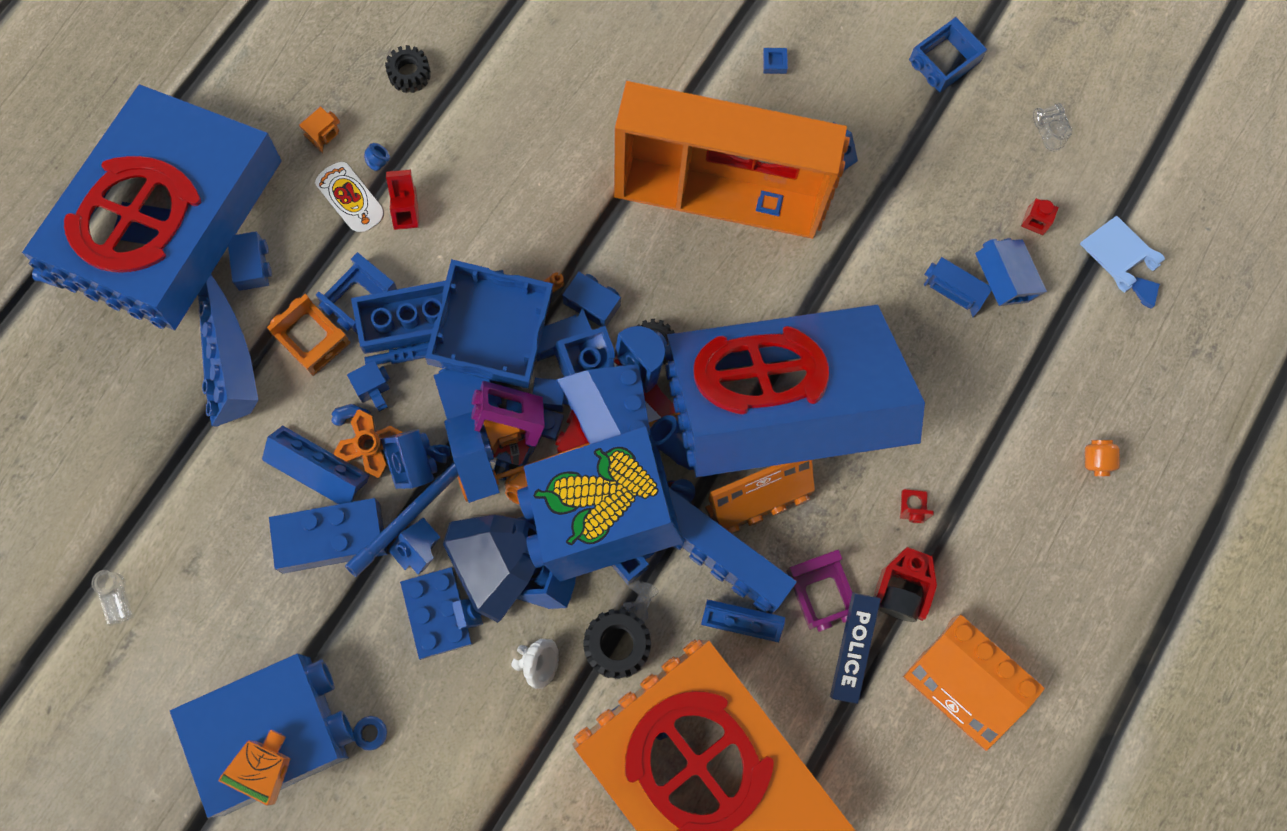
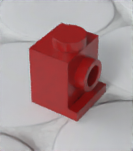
M1036 198L1028 206L1021 227L1044 235L1053 224L1059 207L1053 205L1049 200ZM1032 219H1036V220H1038V221H1040V222H1043V223H1042V225H1040V224L1035 223V222H1033V221H1031V220H1032Z

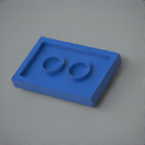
M452 567L400 581L420 660L472 645L469 629H458L452 603L461 600Z

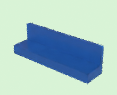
M283 425L267 437L262 456L264 462L337 504L353 502L355 493L368 482L369 474Z

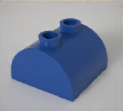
M642 326L629 327L618 333L615 357L623 366L639 364L642 386L645 393L653 389L658 382L665 355L664 346L667 345V342L661 333H655L653 330Z
M416 429L381 439L395 489L416 488L434 480L433 473L437 472V465L433 458L427 457L425 449L429 448L430 442L426 433H420V430Z

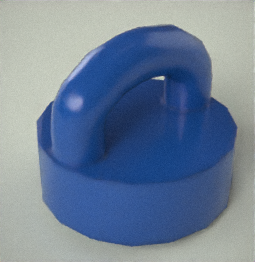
M371 143L365 150L364 158L368 167L374 171H379L387 164L390 155L380 144Z
M679 479L672 483L670 489L691 503L695 497L694 485L686 479Z

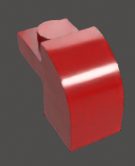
M411 169L386 172L390 195V214L394 230L419 228L417 192Z

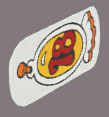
M335 163L318 175L315 181L316 186L352 230L364 232L381 221L383 216L381 205L347 163Z

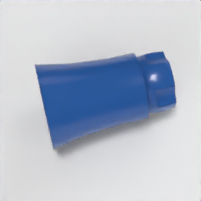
M667 415L658 419L650 428V432L659 450L678 465L688 470H693L694 466L689 467L687 461V451L689 448H684L682 432L685 431H680L678 421L674 416Z

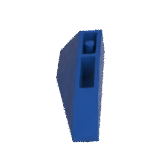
M211 274L197 296L204 373L202 391L207 396L206 414L210 416L211 426L217 427L251 414L259 399L251 357L243 332L228 300Z

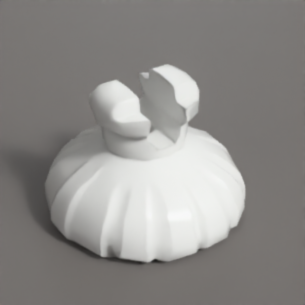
M539 639L529 648L525 645L518 646L517 652L522 654L523 657L520 660L513 659L511 666L517 671H523L524 677L531 687L543 689L553 680L558 668L559 650L556 643L552 639Z

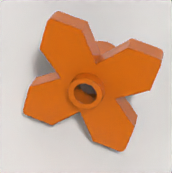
M357 410L351 420V425L356 434L355 437L340 440L334 455L346 462L362 456L365 471L377 478H381L387 467L386 460L381 451L384 450L381 439L403 432L392 426L376 431L373 416L362 410ZM372 439L374 444L372 448L367 449L365 443L367 440Z

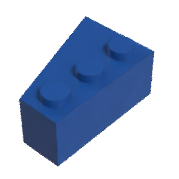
M472 412L444 421L453 460L469 503L500 493L490 462L494 460L484 423L480 432L475 431V420L471 419Z

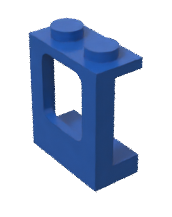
M358 252L351 258L353 266L324 295L320 292L316 294L320 301L318 306L327 315L330 316L333 313L338 317L337 322L346 331L352 329L355 333H357L355 320L338 308L335 302L355 283L361 285L370 294L397 290L395 283Z

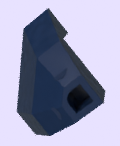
M495 514L449 523L443 546L474 610L497 623L502 620L522 593L536 569L527 547V537L537 534L534 524L526 520Z

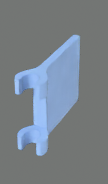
M1115 216L1080 243L1114 278L1118 288L1124 293L1132 288V284L1137 281L1133 275L1127 273L1129 270L1144 260L1147 267L1154 271L1165 260V257L1160 252L1148 247L1118 216Z

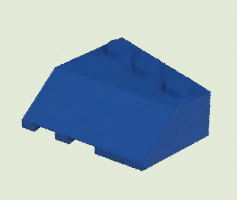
M639 364L585 370L556 380L560 389L562 388L571 410L574 411L578 418L580 427L589 444L645 426L650 432Z

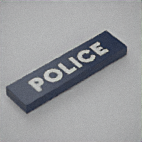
M852 592L830 693L832 699L858 704L881 600L879 597Z

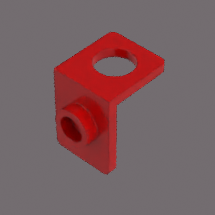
M903 489L901 491L900 519H909L910 523H925V521L932 517L934 511L927 510L928 493L926 491ZM910 496L918 497L921 501L920 509L909 508L907 499Z

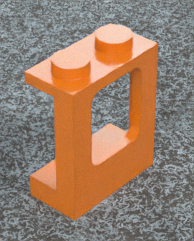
M306 294L301 298L293 300L289 308L284 313L276 315L271 320L270 325L267 326L272 335L312 376L351 343L346 334L340 328H337L312 303ZM305 314L310 315L327 332V336L309 352H303L286 334L287 329Z

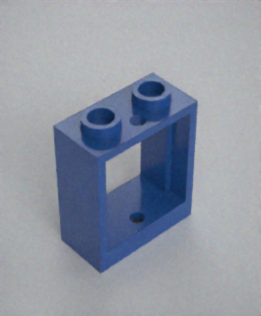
M955 17L915 46L909 61L914 69L924 75L932 87L942 92L982 61L987 49ZM946 39L967 59L966 62L947 76L925 55Z

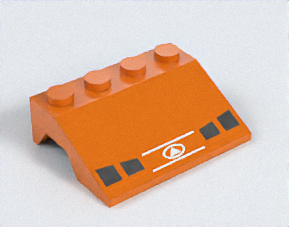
M812 460L770 466L712 491L708 498L710 505L705 507L709 517L731 534H734L740 530L739 526L748 523L749 526H753L763 521L762 516L769 513L776 516L786 511V506L792 503L799 506L810 500L809 496L815 491Z
M961 614L949 621L946 629L936 641L920 655L903 676L985 751L1031 707L1045 689Z

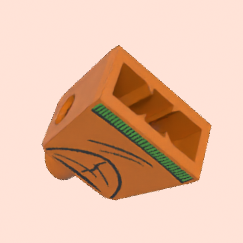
M270 730L263 744L249 740L218 781L265 805H274L290 762L289 757L278 752L286 736Z

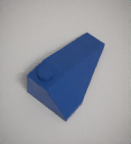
M606 326L559 340L553 348L564 377L585 370L614 367L615 352Z
M546 566L536 568L529 583L517 599L547 609L567 608L571 600L576 577L560 582Z

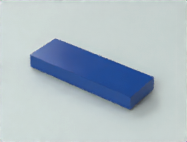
M707 599L701 625L779 643L785 624V617Z

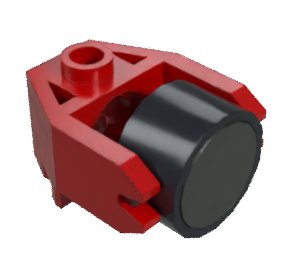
M909 547L899 552L881 570L873 595L881 599L878 610L891 617L908 622H916L917 619L921 621L923 619L926 620L937 588L932 556ZM892 577H896L922 587V598L907 590L888 586L889 580Z

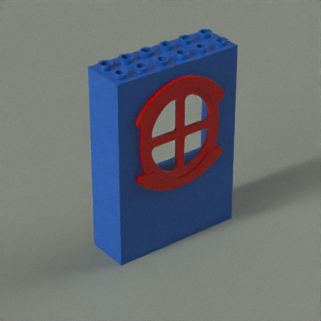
M139 84L22 253L30 260L28 264L42 273L40 276L47 282L52 284L59 282L64 288L73 293H77V291L83 292L87 298L98 302L100 299L114 310L120 311L124 309L138 320L145 318L160 329L167 327L175 331L228 248L231 238L240 229L282 160L267 132ZM135 177L147 179L129 206L125 207L105 199L111 188L119 182ZM159 184L167 187L172 201L171 213L166 221H160L140 213V209L156 185ZM98 207L121 215V220L107 241L102 245L96 244L93 241L89 228L90 219ZM132 222H138L159 231L152 241L138 249L128 252L114 251V248Z
M878 304L667 334L668 345L664 346L665 360L668 361V365H665L667 380H672L669 381L671 397L676 396V398H673L675 413H680L678 415V425L680 431H685L682 432L684 448H689L687 451V461L689 467L694 466L696 477L921 443L925 401ZM801 358L800 360H794V361H788V362H781V363H774V364H765V363H771V362H778V361H785V360H792V359ZM753 365V366H751V367H746V368H739V369H732V370H725V371H717V370H723V369H729V368H736V367H743V366ZM806 370V376L795 387L781 393L773 391L768 375ZM757 377L763 394L760 396H749L735 393L723 387L720 382Z

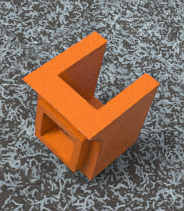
M320 106L299 126L305 132L303 134L304 137L323 154L324 144L327 145L339 134L337 125L340 121L333 112L329 111L327 113Z
M484 420L483 422L494 454L499 445L505 447L519 442L518 439L522 438L521 433L525 432L523 429L489 420Z

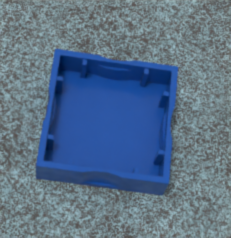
M451 259L442 293L441 310L434 323L425 357L427 364L529 389L552 296L553 283L520 275L501 274L486 267Z

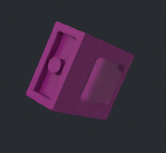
M483 381L480 390L476 389L472 398L474 408L471 419L475 420V431L480 432L484 420L497 422L525 430L526 444L536 447L544 428L543 397ZM488 394L521 403L522 413L491 406L488 403Z
M839 549L791 566L786 571L788 576L797 581L793 590L809 630L817 628L818 632L833 627V621L841 619L843 623L846 622L852 590L840 563L842 556ZM832 578L835 581L845 610L818 619L806 592V587L821 580Z

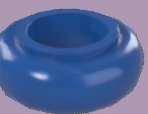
M376 716L362 718L354 727L355 743L363 750L371 751L378 749L383 745L387 737L385 723ZM368 725H374L378 731L376 739L371 742L363 738V730Z

